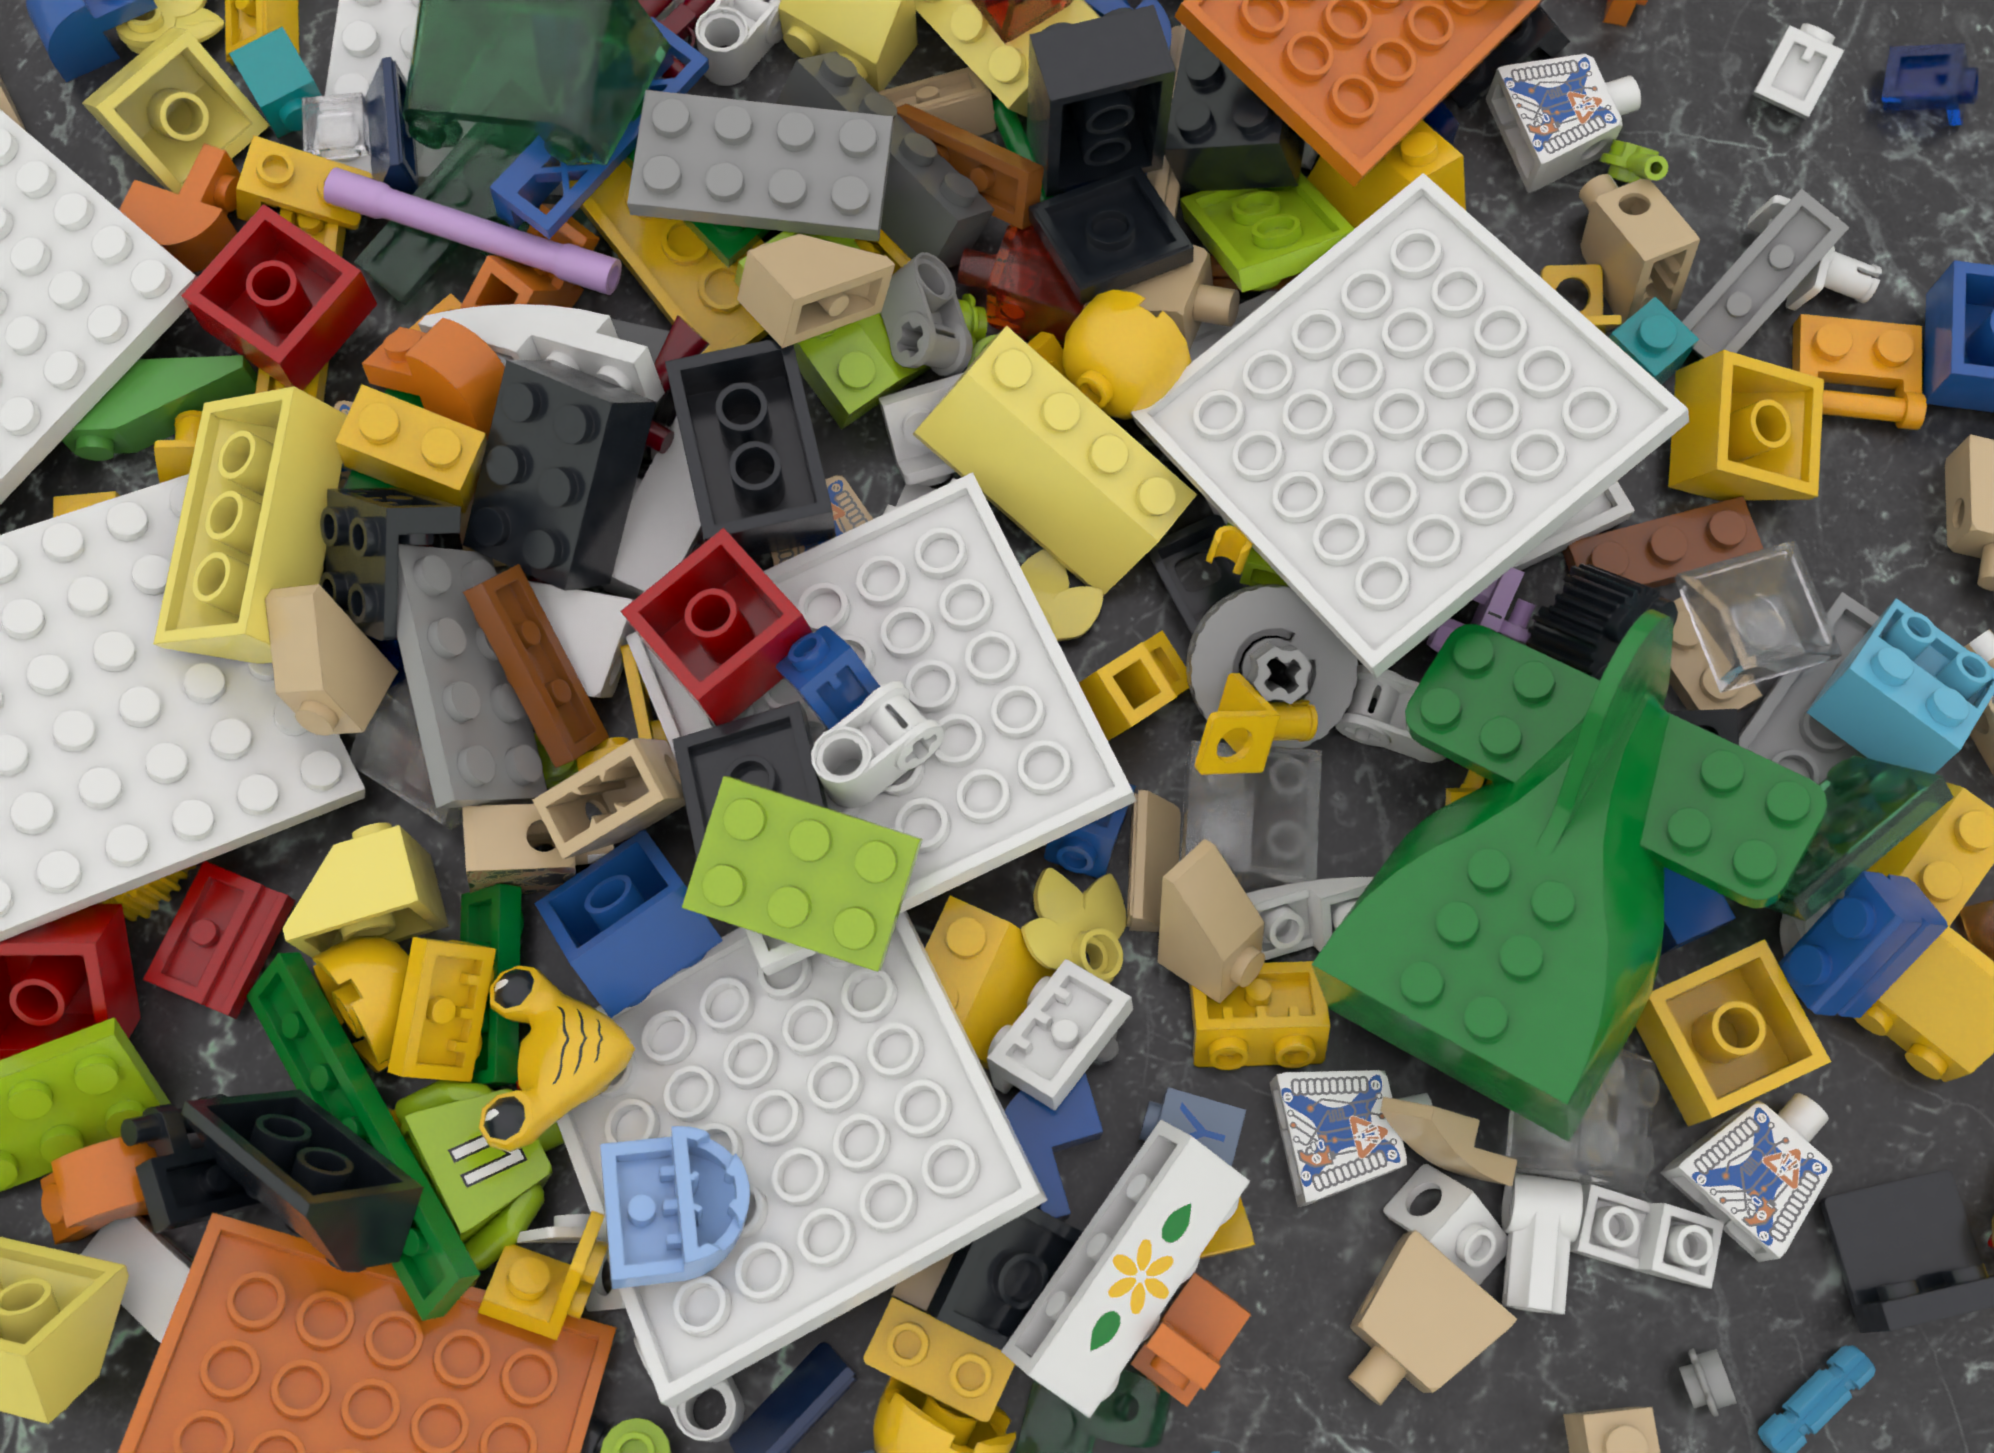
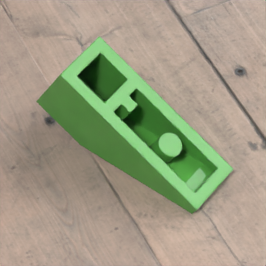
M244 355L138 359L61 441L75 455L88 460L104 461L113 458L114 454L137 453L154 445L157 440H164L174 435V423L178 414L189 410L203 411V406L206 402L255 394L258 375Z

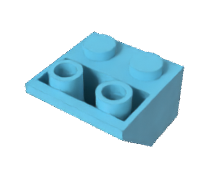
M1896 598L1832 674L1806 713L1915 793L1963 747L1994 695V668L1989 666L1980 655L1967 650L1934 626L1926 616L1915 612Z

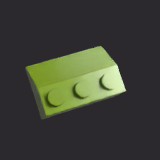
M786 231L781 232L767 242L772 243L790 236L803 234L860 249L854 239ZM746 257L738 261L735 283L739 288ZM880 313L793 344L800 373L841 429H844L880 404L879 397L897 392L931 368L925 365L918 368H907L894 360L891 354L888 334Z

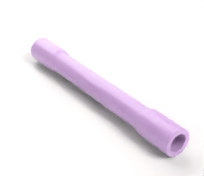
M337 167L332 169L326 178L324 199L329 204L374 219L384 218L552 273L560 280L606 295H611L618 285L622 269L619 259L570 243L560 244L392 189L386 183Z

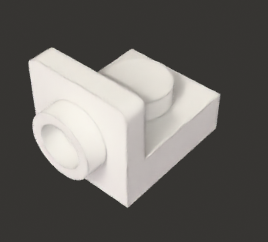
M1803 23L1800 30L1789 26L1782 34L1777 44L1778 46L1752 95L1806 120L1810 116L1844 50L1832 45L1835 37L1817 26Z

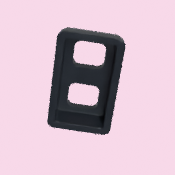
M1217 514L1210 515L1161 538L1148 552L1153 566L1191 636L1200 620L1214 604L1232 592L1250 586L1240 583L1242 573L1240 575L1232 573L1235 563L1223 556L1213 559L1221 575L1220 580L1196 592L1187 591L1175 571V566L1178 563L1199 553L1208 554L1215 532L1220 527L1226 526L1223 518ZM1264 636L1253 641L1246 648L1243 654L1246 653L1252 647L1253 644L1265 638H1276L1278 636Z

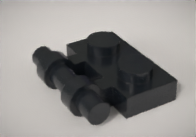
M216 1094L201 1097L199 1099L218 1098L227 1096L223 1094ZM172 1104L147 1108L142 1116L128 1118L122 1122L120 1132L126 1145L133 1146L147 1143L150 1147L155 1148L157 1157L150 1158L135 1167L154 1233L208 1221L212 1212L228 1216L265 1207L262 1202L248 1196L245 1188L221 1169L206 1147L191 1149L187 1134L195 1133V1131L182 1115L183 1108L177 1109Z

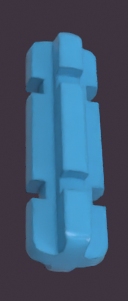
M1853 1345L1841 1347L1827 1361L1828 1370L1824 1369L1822 1371L1819 1369L1782 1405L1783 1414L1777 1415L1774 1413L1759 1428L1758 1436L1772 1453H1797L1807 1443L1804 1436L1810 1433L1815 1435L1852 1398L1850 1390L1855 1388L1860 1390L1875 1375L1876 1368L1861 1350Z

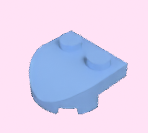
M671 1126V1137L600 1144L612 1289L691 1280L710 1272L729 1255L743 1231L750 1200L748 1176L741 1159L736 1153L732 1155L722 1145L710 1139L707 1131L688 1126Z

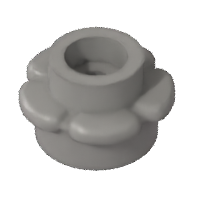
M1694 1348L1688 1351L1692 1364L1679 1367L1694 1408L1707 1405L1712 1416H1719L1717 1409L1737 1403L1717 1349L1696 1355Z

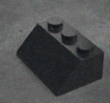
M300 1089L185 1101L182 1115L221 1169L243 1186L248 1196L262 1202L282 1219L288 1230L301 1235L321 1252L331 1266L343 1272H361L368 1267L400 1261L424 1187Z

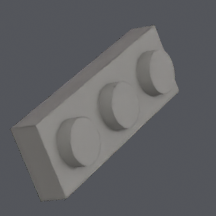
M1801 188L1682 321L1699 338L1692 352L1701 359L1722 350L1737 353L1850 227Z

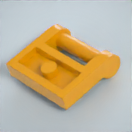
M1800 314L1793 324L1792 370L1822 378L1824 383L1895 390V397L1824 390L1822 415L1892 421L1900 429H1920L1925 419L1927 407L1926 397L1922 394V326Z

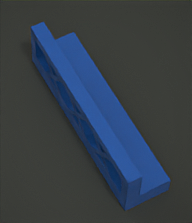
M651 17L490 186L497 216L514 229H518L526 221L550 240L636 148L641 114L635 121H610L639 96H643L644 99L645 90L686 94L709 70V59L655 18ZM674 57L686 65L675 78L659 79L674 63ZM619 137V138L611 145L610 138ZM603 138L604 154L594 164L578 165ZM578 180L576 184L572 188H570V181ZM562 182L563 197L545 215L537 207Z

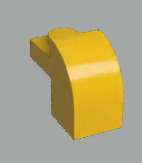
M1163 630L1079 682L1107 741L1145 719L1189 688L1186 666Z

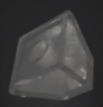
M1796 540L1678 573L1674 578L1720 693L1832 661L1843 655Z

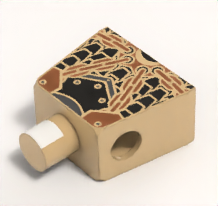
M535 804L462 807L466 873L470 893L499 883L520 886L521 894L552 891L576 875V865L593 864L614 849L613 844L562 859ZM544 844L555 847L554 849L547 852H541L534 849L537 846Z

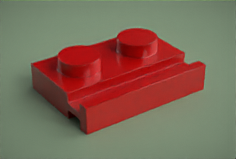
M203 861L143 980L233 1019H237L247 999L246 995L252 989L296 900L284 893L277 892L253 880Z

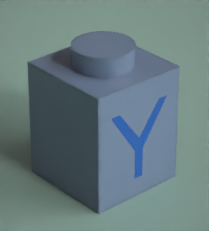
M1168 1087L1163 1095L1161 1104L1149 1100L1139 1140L1146 1141L1159 1121L1163 1120L1194 1137L1232 1167L1246 1110Z

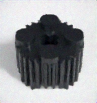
M1581 563L1579 567L1572 566L1569 574L1564 577L1563 580L1568 583L1564 584L1562 594H1556L1555 604L1550 605L1549 608L1542 605L1538 613L1533 614L1534 624L1528 629L1531 637L1526 641V646L1601 680L1621 641L1643 613L1654 609L1671 617L1674 627L1678 611L1675 602L1665 599L1654 588L1594 565Z

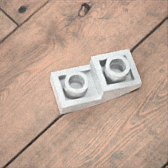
M1374 877L1311 880L1246 893L1265 922L1262 953L1265 954V960L1312 946L1321 952L1334 931Z
M1581 1184L1583 1191L1582 1220L1576 1240L1570 1243V1252L1653 1276L1712 1289L1724 1226L1723 1221L1670 1204L1649 1203L1593 1184Z

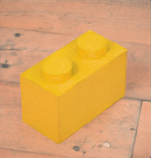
M362 384L335 443L344 467L395 487L461 506V513L465 514L477 487L487 438L484 432Z

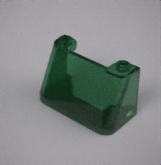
M419 0L403 118L409 126L408 131L410 135L420 144L435 150H439L442 147H455L464 134L463 128L458 122L459 120L533 128L545 141L544 148L555 159L569 165H576L578 162L607 165L641 103L645 90L649 88L671 45L638 0Z

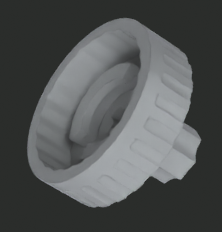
M1260 584L1232 592L1206 612L1190 640L1186 659V674L1193 701L1207 721L1212 712L1218 711L1228 675L1230 673H1240L1239 663L1246 648L1253 641L1264 636H1280L1290 639L1292 634L1295 633L1290 641L1276 637L1265 638L1253 644L1246 652L1241 665L1242 676L1267 702H1287L1291 705L1297 700H1309V705L1315 706L1318 715V727L1313 739L1305 742H1299L1298 740L1272 742L1269 752L1285 753L1311 745L1312 742L1327 735L1329 730L1340 722L1344 712L1352 702L1353 692L1357 686L1358 658L1289 586ZM1273 658L1281 661L1287 667L1285 674L1289 681L1281 687L1273 681L1268 682L1267 680L1271 675L1267 663Z

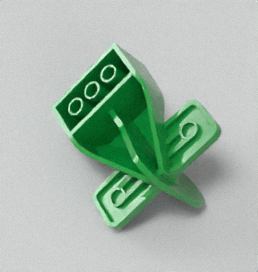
M1654 609L1643 613L1629 629L1611 658L1601 680L1485 626L1477 624L1463 625L1455 629L1447 637L1408 701L1405 710L1407 729L1412 739L1420 745L1492 782L1437 810L1421 821L1403 838L1311 964L1330 1010L1568 1142L1571 1140L1625 1045L1651 995L1658 973L1662 950L1664 867L1744 906L1751 908L1770 906L1776 903L1783 895L1819 831L1827 808L1824 791L1811 779L1670 714L1663 708L1670 679L1673 620L1671 617Z

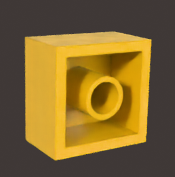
M1765 939L1652 991L1635 1025L1688 1127L1716 1117L1831 1062Z

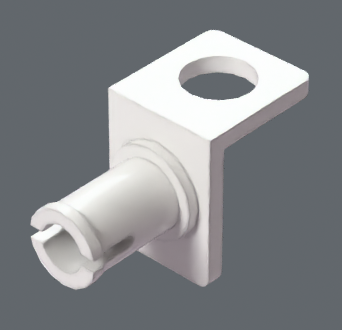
M1774 195L1749 217L1747 227L1762 233L1773 221L1771 218L1777 216L1791 199L1781 195ZM1833 246L1789 294L1786 308L1796 311L1818 294L1823 287L1852 297L1858 302L1866 303L1873 296L1879 285L1880 280L1877 278L1882 274L1881 267L1874 264L1869 265L1835 252V247Z

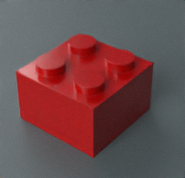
M264 204L181 295L205 331L238 354L244 355L248 361L287 388L295 386L302 391L378 305L361 270Z
M724 528L620 611L645 645L715 726L733 721L779 683L783 677L776 669L777 663L788 655L790 648L798 639L813 633L802 613Z
M94 904L0 942V1060L114 1017L127 1037L131 1036L141 1019L122 904Z

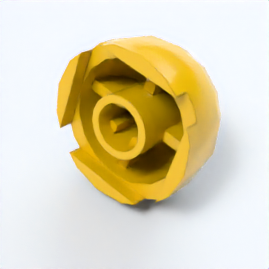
M1115 289L1097 294L1074 320L1065 336L1062 364L1067 379L1109 417L1126 420L1133 418L1131 415L1132 411L1146 409L1162 399L1178 381L1185 368L1191 363L1186 339L1171 317L1164 311L1155 317L1148 310L1140 306L1146 298L1134 292Z
M377 935L357 936L338 943L314 956L312 960L316 965L313 966V970L321 991L339 1023L342 1025L345 1022L356 1038L359 1039L362 1036L365 1038L364 1040L352 1043L353 1047L368 1067L374 1072L379 1073L389 1066L409 956L399 944Z
M891 1376L880 1397L873 1428L874 1449L876 1453H1010L1016 1440V1432L1005 1433L1011 1420L997 1405L990 1420L981 1422Z

